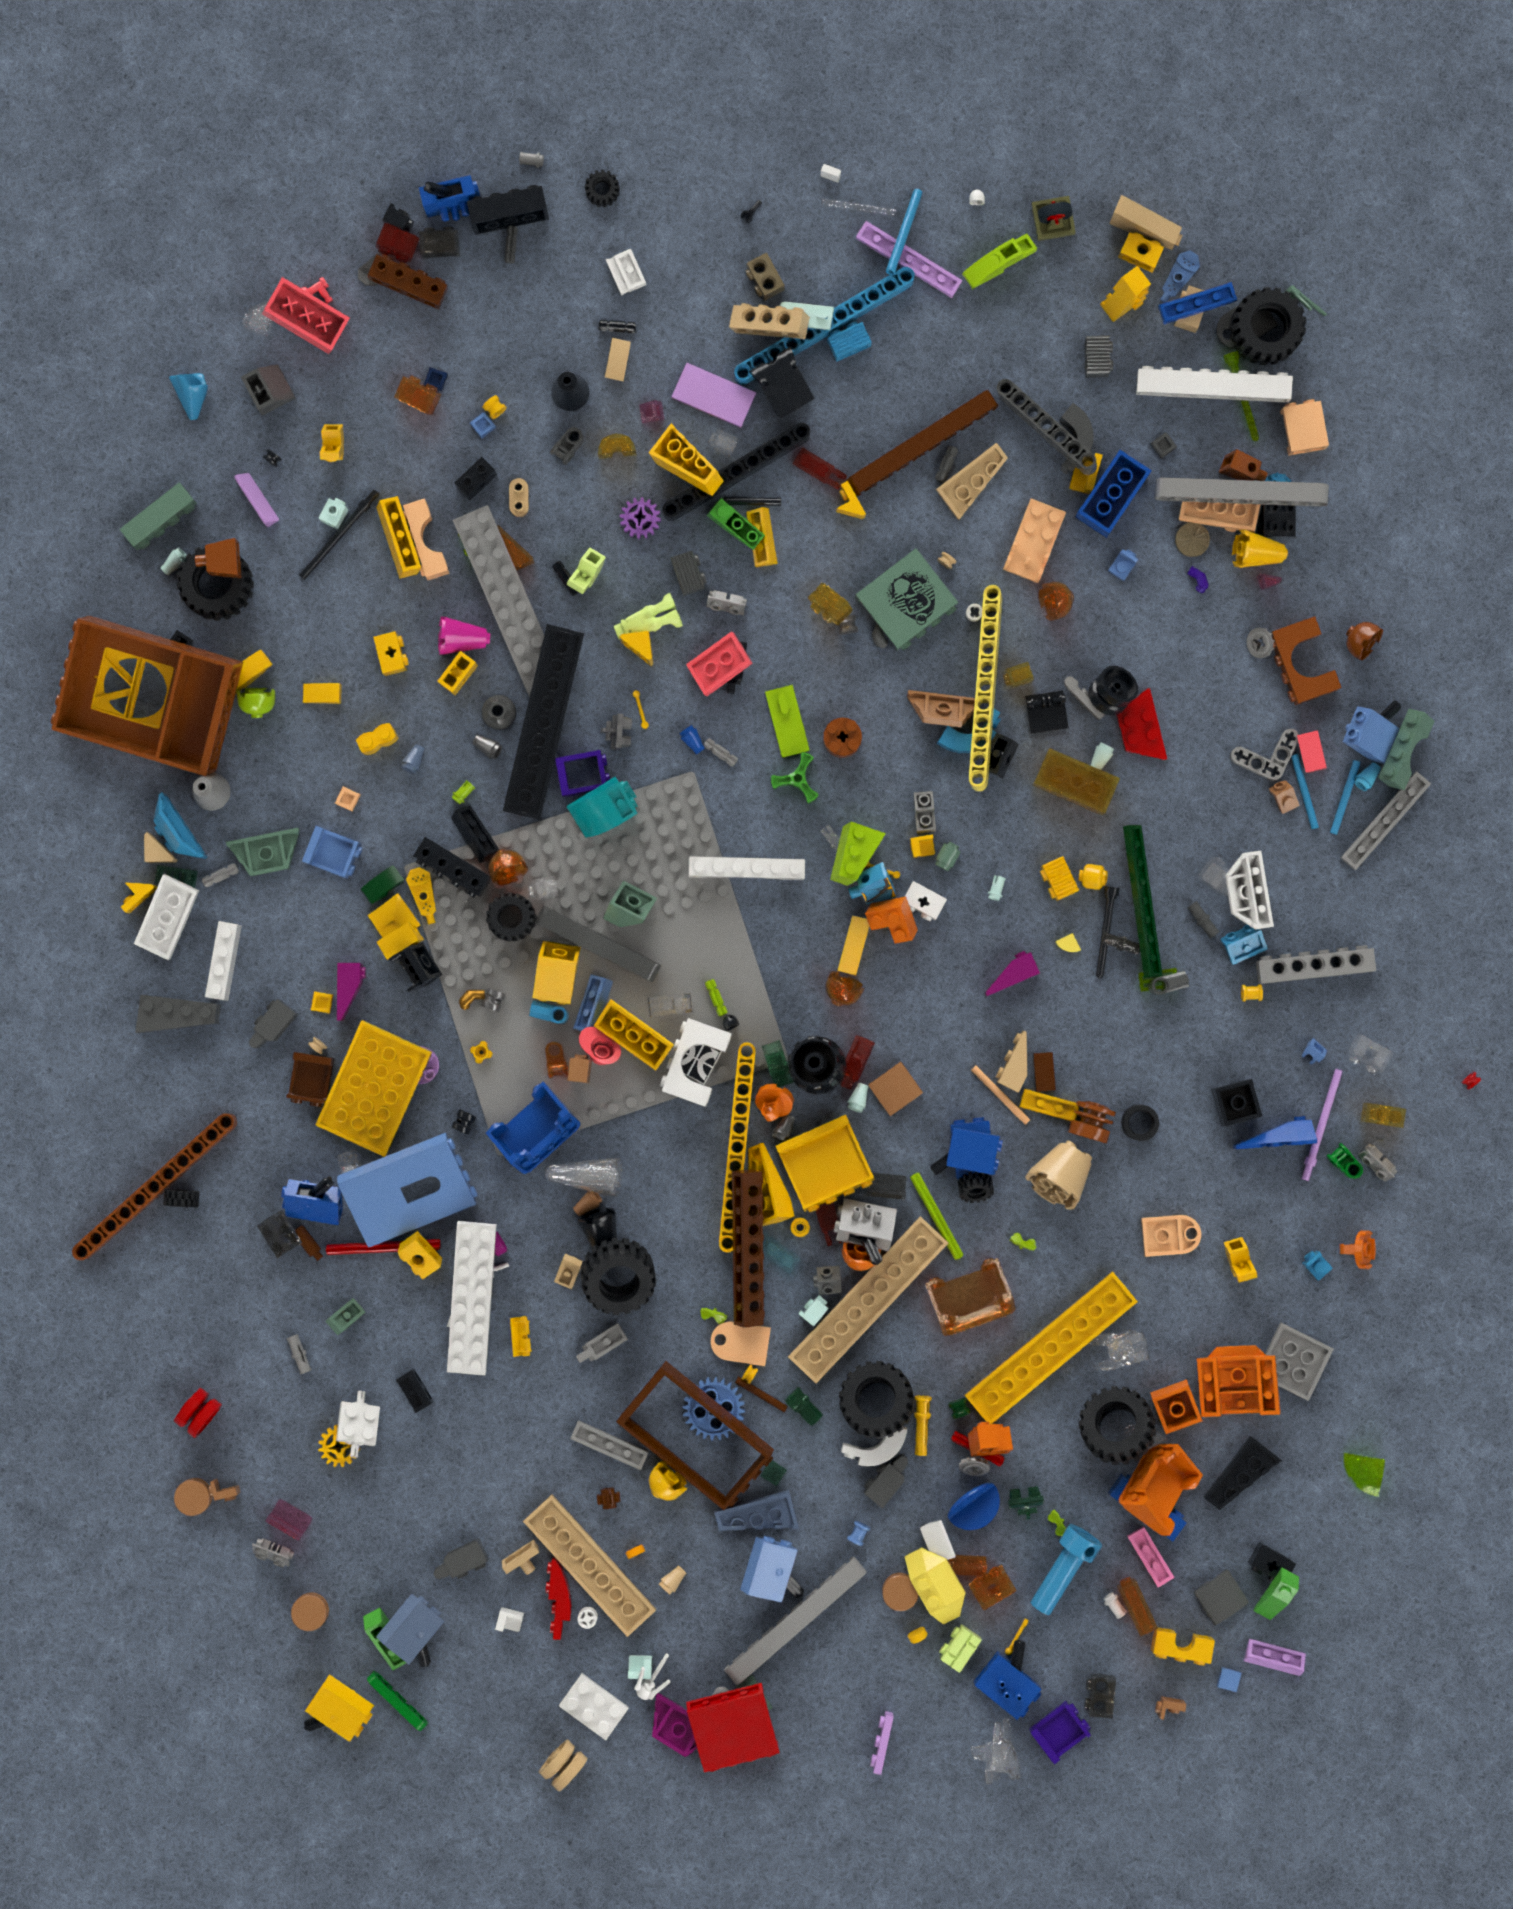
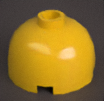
M661 1461L650 1472L648 1481L651 1493L656 1498L662 1500H675L687 1490L685 1488L687 1481L678 1472L670 1469L667 1463Z

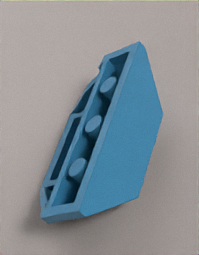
M163 792L160 793L153 821L156 824L154 827L156 832L160 836L163 835L166 839L165 845L168 850L180 855L206 859L207 855L168 796Z

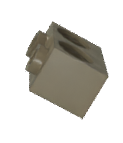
M767 252L747 262V270L745 272L750 281L753 280L756 284L754 289L758 297L762 296L764 301L785 291V285ZM761 266L765 270L762 273H757L754 269ZM766 283L773 284L772 289H765L763 286Z

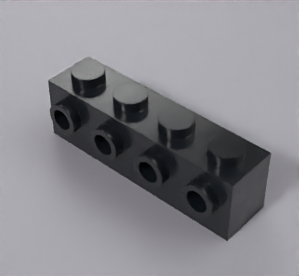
M424 837L413 857L417 858V864L424 868L427 865L433 868L432 873L440 878L445 875L450 879L448 881L450 884L457 888L460 885L466 888L465 893L473 898L476 895L481 897L492 880V877L427 837Z

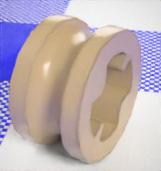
M942 552V557L938 558L937 561L951 570L952 564H955L957 561L949 554Z
M313 1037V1042L308 1043L312 1049L321 1055L323 1053L322 1050L327 1049V1046L316 1037Z

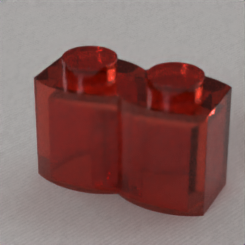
M384 223L376 242V248L381 254L387 256L389 254L394 255L398 261L407 263L412 261L420 238Z

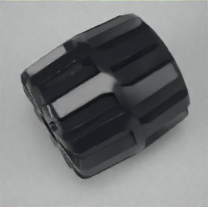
M808 1036L807 1039L801 1042L798 1041L794 1045V1050L788 1056L789 1074L793 1082L800 1089L815 1095L828 1094L833 1092L838 1085L842 1084L847 1070V1063L842 1049L834 1041L820 1036ZM820 1061L819 1066L816 1067V1068H813L814 1064H815L816 1062Z

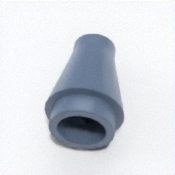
M414 744L413 748L402 760L401 768L415 774L420 768L425 748Z

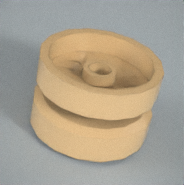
M568 1739L550 1754L538 1772L544 1779L554 1776L551 1785L558 1792L570 1783L588 1759L581 1751L572 1755L575 1746Z

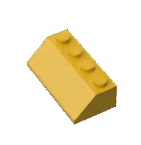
M610 999L594 1024V1027L655 1071L674 1047L672 1042L612 999Z

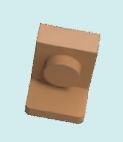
M1161 1696L1160 1701L1156 1702L1155 1712L1158 1713L1160 1719L1164 1720L1166 1709L1171 1713L1179 1714L1180 1711L1185 1712L1186 1703L1181 1699Z

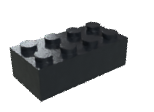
M530 185L527 189L523 190L512 189L504 194L493 193L485 198L478 196L467 201L475 235L507 229L508 226H521L549 220L543 188L538 185Z

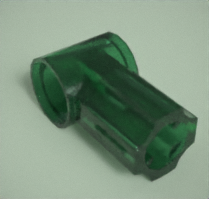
M797 1387L784 1400L792 1410L798 1412L811 1426L816 1424L823 1416V1413L810 1401L807 1394L802 1392L800 1387Z

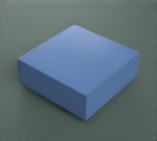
M485 412L470 422V425L481 439L496 428V425Z
M1221 1667L1217 1687L1237 1692L1241 1672Z

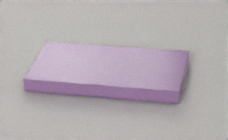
M686 363L673 392L672 399L741 428L756 396V392Z

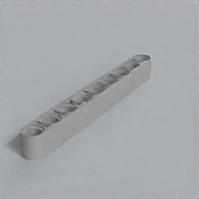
M1157 478L1155 485V499L1160 501L1327 506L1329 493L1328 484L1304 482Z
M854 1556L849 1559L850 1562H845L837 1569L835 1575L829 1576L821 1583L819 1589H814L806 1596L804 1602L798 1603L789 1615L786 1614L782 1617L775 1627L772 1626L767 1630L760 1640L757 1639L747 1648L748 1651L742 1652L732 1661L733 1664L725 1667V1673L736 1685L743 1682L866 1574L867 1571Z

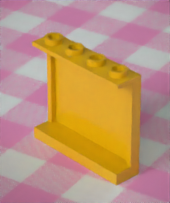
M846 1115L776 1145V1149L804 1211L813 1212L820 1208V1204L825 1202L826 1204H831L837 1201L836 1197L843 1194L844 1197L851 1195L855 1192L854 1189L869 1187L873 1184L872 1181L875 1180Z

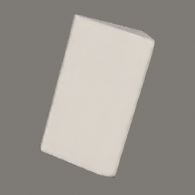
M941 1520L930 1522L920 1528L930 1552L938 1554L947 1560L956 1557Z

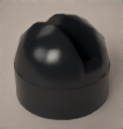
M733 1015L725 1016L723 1019V1026L726 1031L740 1025L737 1018Z

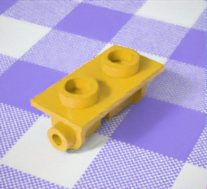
M526 1316L510 1318L513 1357L530 1356V1352H532L530 1338H528V1334H530V1320Z

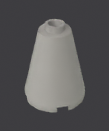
M212 773L208 776L201 775L193 783L192 789L196 804L210 811L222 808L229 800L231 792L228 781L217 773Z

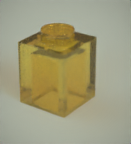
M1028 662L1007 668L1003 675L1006 686H1010V689L1034 681Z

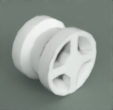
M584 1607L580 1610L578 1623L582 1628L589 1629L596 1624L598 1618L596 1610L592 1607Z

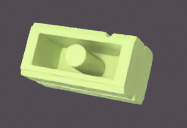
M962 1624L959 1628L956 1626L950 1635L952 1639L948 1644L944 1643L939 1651L941 1653L940 1659L959 1673L982 1641L980 1636Z

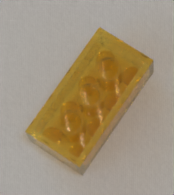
M1049 748L1032 786L1103 816L1107 811L1120 778Z

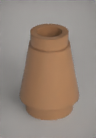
M595 1190L587 1191L573 1209L578 1216H582L599 1207L602 1198Z

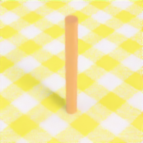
M976 1065L971 1069L1024 1125L1030 1121Z

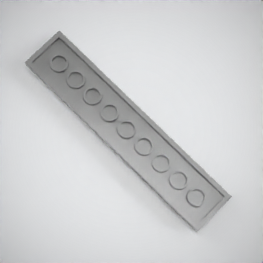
M486 505L454 519L453 522L530 697L544 633L490 508Z

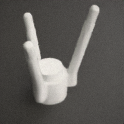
M665 1654L651 1679L643 1680L645 1668H641L638 1682L634 1687L638 1697L643 1700H653L654 1696L670 1683V1680H667L655 1689V1683L653 1682L669 1654Z

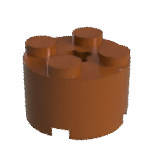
M844 717L832 720L826 726L823 735V743L826 750L837 758H848L855 754L862 741V732L858 724L854 720ZM840 734H844L845 737H848L845 739V742H841V739H837L838 737H840Z

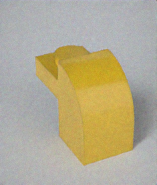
M324 424L321 430L322 448L320 450V460H326L327 462L343 460V424Z
M1243 1237L1224 1242L1232 1274L1237 1278L1238 1282L1257 1278V1272L1250 1260L1249 1250Z

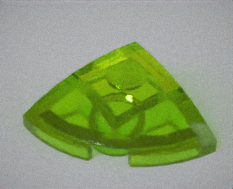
M1344 1453V1466L1348 1477L1353 1479L1356 1487L1360 1490L1378 1497L1385 1459Z

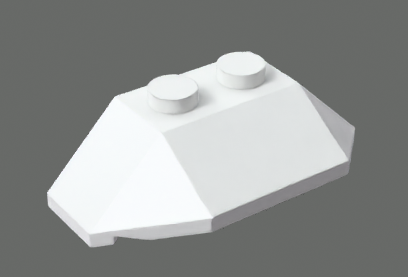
M1261 851L1242 853L1225 875L1231 914L1254 929L1274 927Z

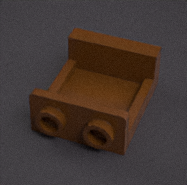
M294 1052L292 1059L294 1060L289 1093L286 1095V1098H291V1102L302 1104V1101H309L311 1106L317 1107L325 1104L329 1093L335 1058Z

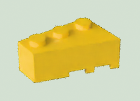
M1136 266L1121 277L1113 287L1115 292L1113 294L1109 293L1106 296L1107 299L1102 301L1100 305L1114 322L1132 308L1137 310L1144 304L1143 301L1149 293L1148 290L1151 283L1140 268Z

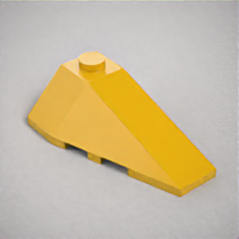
M759 1143L749 1148L748 1169L762 1171L763 1226L783 1222L794 1217L791 1198L764 1143Z

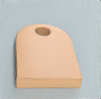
M1172 1215L1141 1218L1145 1257L1186 1254L1193 1251L1200 1243V1226L1189 1216ZM1189 1228L1196 1230V1237L1193 1239H1189L1186 1236V1231Z
M732 1321L719 1324L711 1335L712 1350L723 1360L765 1366L771 1327L754 1326L743 1328L734 1325ZM718 1334L726 1337V1342L723 1345H718L715 1342V1337Z

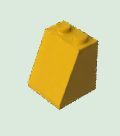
M549 941L542 942L532 998L539 1001H553L560 1005L571 1004L581 947Z

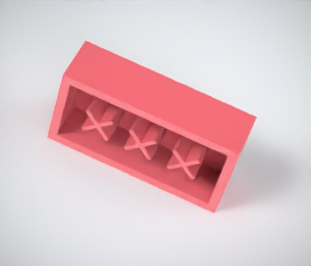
M283 277L262 312V315L327 354H330L350 319Z

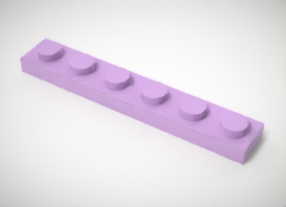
M867 221L856 236L858 241L890 260L896 242L895 238ZM904 245L898 265L902 268H911L916 277L953 298L962 280Z

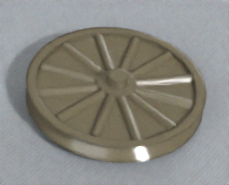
M1197 523L1183 525L1175 537L1177 549L1188 557L1202 555L1210 543L1207 529Z

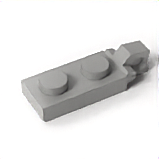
M619 1323L585 1343L582 1346L584 1351L578 1354L576 1358L579 1363L587 1358L590 1361L597 1360L627 1341L628 1338Z

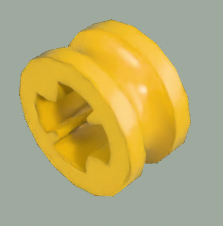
M750 1364L741 1379H746L747 1383L750 1384L758 1369H753Z

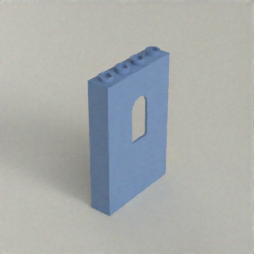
M446 1133L337 1176L338 1186L368 1248L476 1205L475 1197L478 1196L474 1186H470L468 1182L470 1181L467 1170L463 1171L461 1167L463 1165L462 1159L459 1154L456 1155L454 1149H456L452 1138L448 1139ZM430 1176L436 1177L440 1181V1188L436 1192L407 1203L400 1189Z

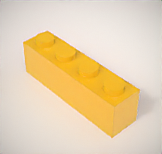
M395 496L380 500L376 508L399 579L417 575L421 565L399 498Z

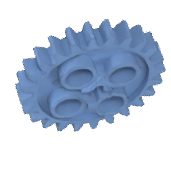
M716 1376L713 1382H711L709 1377H707L706 1383L699 1380L700 1386L698 1387L705 1393L707 1391H714L716 1393L714 1400L722 1406L723 1402H730L733 1408L727 1411L738 1420L744 1419V1416L740 1413H744L746 1409L740 1406L744 1405L745 1401H739L743 1394H736L738 1387L732 1389V1382L726 1385L725 1378L718 1382ZM692 1397L684 1398L688 1404H684L682 1408L688 1411L684 1412L683 1416H689L685 1423L693 1424L690 1430L696 1428V1435L702 1432L703 1439L710 1435L711 1441H713L715 1435L721 1440L722 1434L727 1438L729 1437V1430L735 1433L724 1423L720 1426L713 1425L712 1419L716 1417L707 1409H705V1415H698L696 1408L703 1406Z

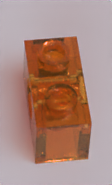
M1002 1565L993 1567L987 1574L975 1578L969 1584L970 1589L984 1611L1017 1591ZM991 1584H995L993 1588H988Z

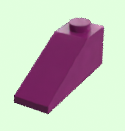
M1025 951L1014 955L1016 959L1007 965L984 993L987 997L1040 974L1031 952L1026 954Z
M337 963V1021H344L363 984V979H366V967H363V963Z

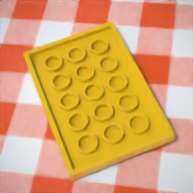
M362 1020L315 1125L386 1157L432 1052Z

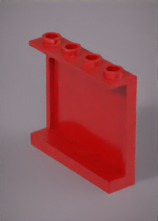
M762 1683L686 1702L688 1718L704 1773L714 1772L728 1766L733 1767L744 1762H753L756 1759L772 1757L780 1753Z

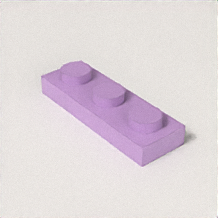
M885 1711L884 1716H880L878 1728H881L880 1736L876 1735L874 1747H877L876 1755L872 1754L870 1766L873 1767V1773L879 1775L882 1773L892 1727V1712Z

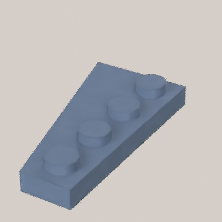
M789 1490L734 1504L732 1507L728 1506L725 1510L721 1508L714 1510L719 1531L755 1528V1530H763V1528L799 1529Z

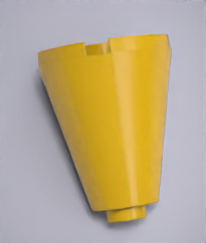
M1240 529L1239 532L1241 534H1236L1232 546V555L1236 554V561H1232L1235 567L1245 568L1278 564L1286 560L1288 556V549L1284 544L1259 534Z

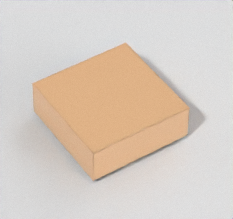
M343 786L335 804L353 812L361 795Z

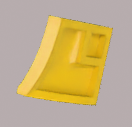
M399 893L367 915L382 938L407 922H410L411 925L414 924L416 928L421 926Z

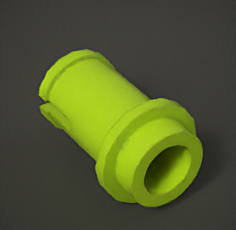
M466 780L456 792H453L451 798L460 805L465 802L464 799L475 787Z

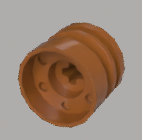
M1077 1101L1076 1106L1084 1109L1083 1112L1074 1110L1073 1113L1080 1116L1081 1120H1071L1068 1132L1107 1144L1110 1131L1103 1128V1124H1113L1114 1121L1105 1118L1106 1115L1115 1117L1116 1112L1110 1110L1107 1106L1091 1101Z

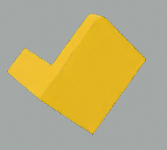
M933 834L910 838L913 858L935 854Z

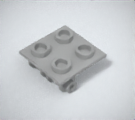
M264 1538L262 1540L258 1539L256 1544H252L253 1553L256 1554V1558L263 1561L270 1559L274 1561V1565L282 1568L290 1566L289 1559L292 1560L294 1552L291 1551L292 1549L282 1546L279 1552L281 1545H278L274 1552L275 1543L273 1542L269 1550L272 1542Z

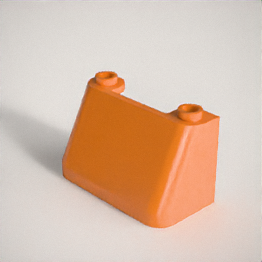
M1154 1444L1147 1448L1148 1452L1142 1456L1119 1497V1503L1125 1510L1159 1535L1170 1536L1175 1527V1522L1168 1518L1182 1491L1195 1489L1203 1474L1179 1444Z

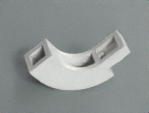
M903 1426L902 1431H896L893 1433L894 1436L889 1438L884 1436L879 1444L871 1448H862L843 1443L841 1452L847 1458L855 1459L856 1456L859 1457L858 1465L875 1466L885 1463L893 1458L901 1449L908 1429Z

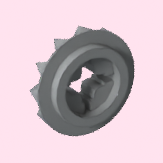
M1259 627L1253 629L1247 637L1249 652L1256 658H1265L1271 655V651L1275 649L1273 647L1275 640L1271 636L1273 633H1269L1267 628ZM1263 639L1262 642L1265 645L1260 647L1261 643L1258 640Z
M967 1457L959 1463V1470L970 1476H981L989 1472L990 1464L981 1457Z

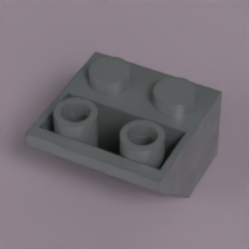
M278 364L260 367L241 376L254 404L262 416L296 399Z

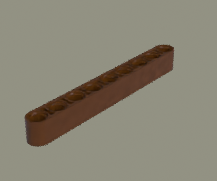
M986 390L854 473L846 481L849 482L855 495L858 497L862 495L861 492H866L877 485V482H882L892 476L894 471L898 472L909 465L910 461L914 462L925 455L924 452L933 450L941 444L940 442L943 440L947 441L955 436L957 431L966 429L973 424V421H978L989 414L990 410L994 411L999 405L989 390Z

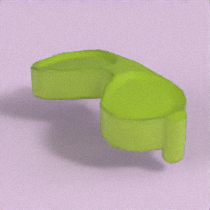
M1014 1233L1009 1240L1013 1244L1018 1245L1020 1249L1026 1248L1031 1251L1036 1249L1035 1240L1029 1239L1024 1241L1020 1233Z
M701 1308L700 1313L704 1320L714 1317L718 1324H722L727 1319V1315L717 1312L716 1308L713 1310Z
M1054 1509L1048 1515V1520L1057 1525L1055 1534L1062 1536L1066 1530L1063 1524L1064 1519H1061Z

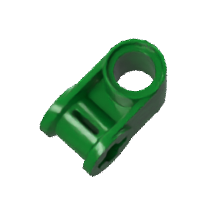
M1342 1143L1338 1145L1339 1147L1332 1154L1326 1155L1329 1161L1345 1177L1356 1179L1362 1175V1165ZM1350 1165H1354L1357 1168V1172L1353 1176L1348 1172Z

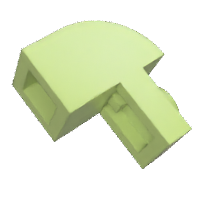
M589 548L580 559L578 568L569 578L567 585L584 594L588 587L592 586L600 573L606 557Z

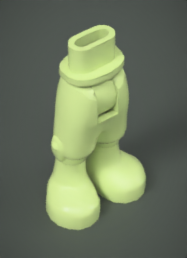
M668 593L658 604L645 606L642 610L632 614L625 620L622 619L621 623L614 625V629L620 640L621 634L643 631L656 632L664 625L672 624L676 628H680L683 624L676 610L672 595ZM670 611L661 617H655L661 612Z

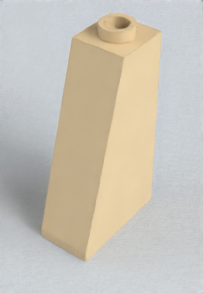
M1121 195L1110 221V225L1127 232L1140 233L1145 239L1149 241L1155 240L1161 246L1170 250L1173 249L1174 245H1179L1183 236L1180 234L1182 227Z

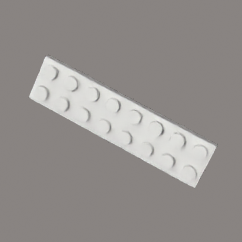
M457 1222L447 1372L486 1375L497 1224Z

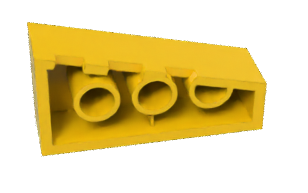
M672 423L649 451L650 456L658 466L711 496L714 495L724 482L718 471L689 443Z

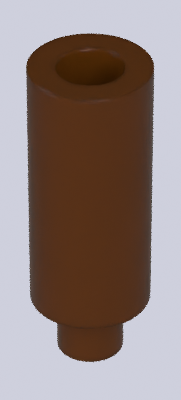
M301 1225L292 1232L310 1258L313 1256L316 1261H319L323 1257L319 1252L321 1250L320 1246L304 1225Z

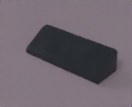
M471 805L454 812L451 817L452 821L480 863L485 862L500 852V849Z

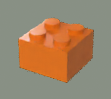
M1187 1379L1150 1392L1166 1434L1203 1421Z

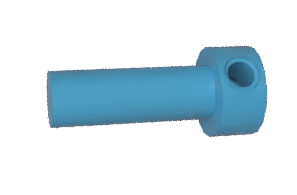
M1069 1524L1061 1536L1059 1543L1064 1548L1030 1601L1033 1607L1046 1615L1052 1613L1083 1561L1092 1563L1102 1548V1543L1097 1538L1074 1524Z

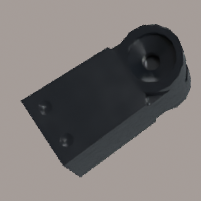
M791 347L776 354L770 363H761L749 370V373L761 385L773 410L780 418L787 416L815 399L796 366Z

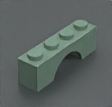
M1408 709L1378 777L1389 787L1405 790L1412 774L1410 768L1412 751L1420 740L1428 738L1435 722L1425 712Z

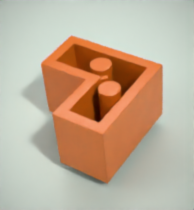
M906 896L871 903L865 913L870 929L876 930L889 927L895 944L912 941L918 931Z
M980 1422L977 1424L978 1426L973 1427L968 1433L971 1457L1007 1454L1013 1450L1009 1426L1003 1427V1424Z

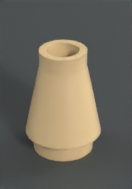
M678 1565L674 1570L661 1578L662 1581L659 1585L669 1595L672 1592L675 1593L687 1573Z

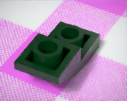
M392 865L361 888V892L372 905L387 896L389 891L404 883V879L394 865Z

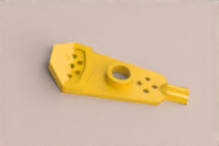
M421 867L411 869L406 881L421 915L426 916L428 925L436 923L433 915L436 912L430 872ZM423 892L427 894L425 900L420 898V894Z

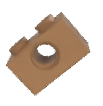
M575 1054V1058H570L567 1081L590 1083L592 1060H588L586 1055Z

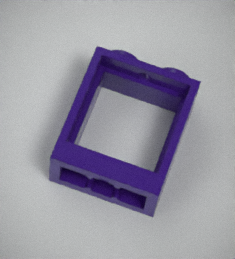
M601 750L555 758L563 798L586 794L602 785L596 784L569 789L565 763L597 757L601 782L604 784L610 780V775L605 773L604 766L608 765L606 754L602 755Z

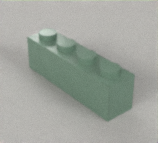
M179 482L119 530L137 551L139 549L143 550L149 546V541L154 537L162 536L165 533L164 529L169 525H176L183 514L191 513L197 503Z

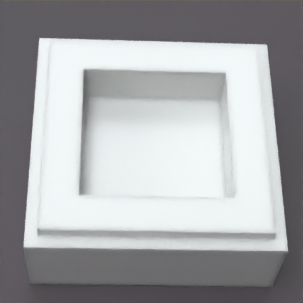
M823 164L821 177L838 183L841 171Z

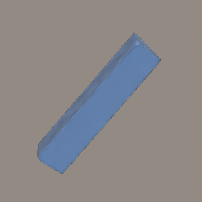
M590 974L573 1029L582 1031L586 1027H594L595 1022L605 1008L613 984L612 980Z

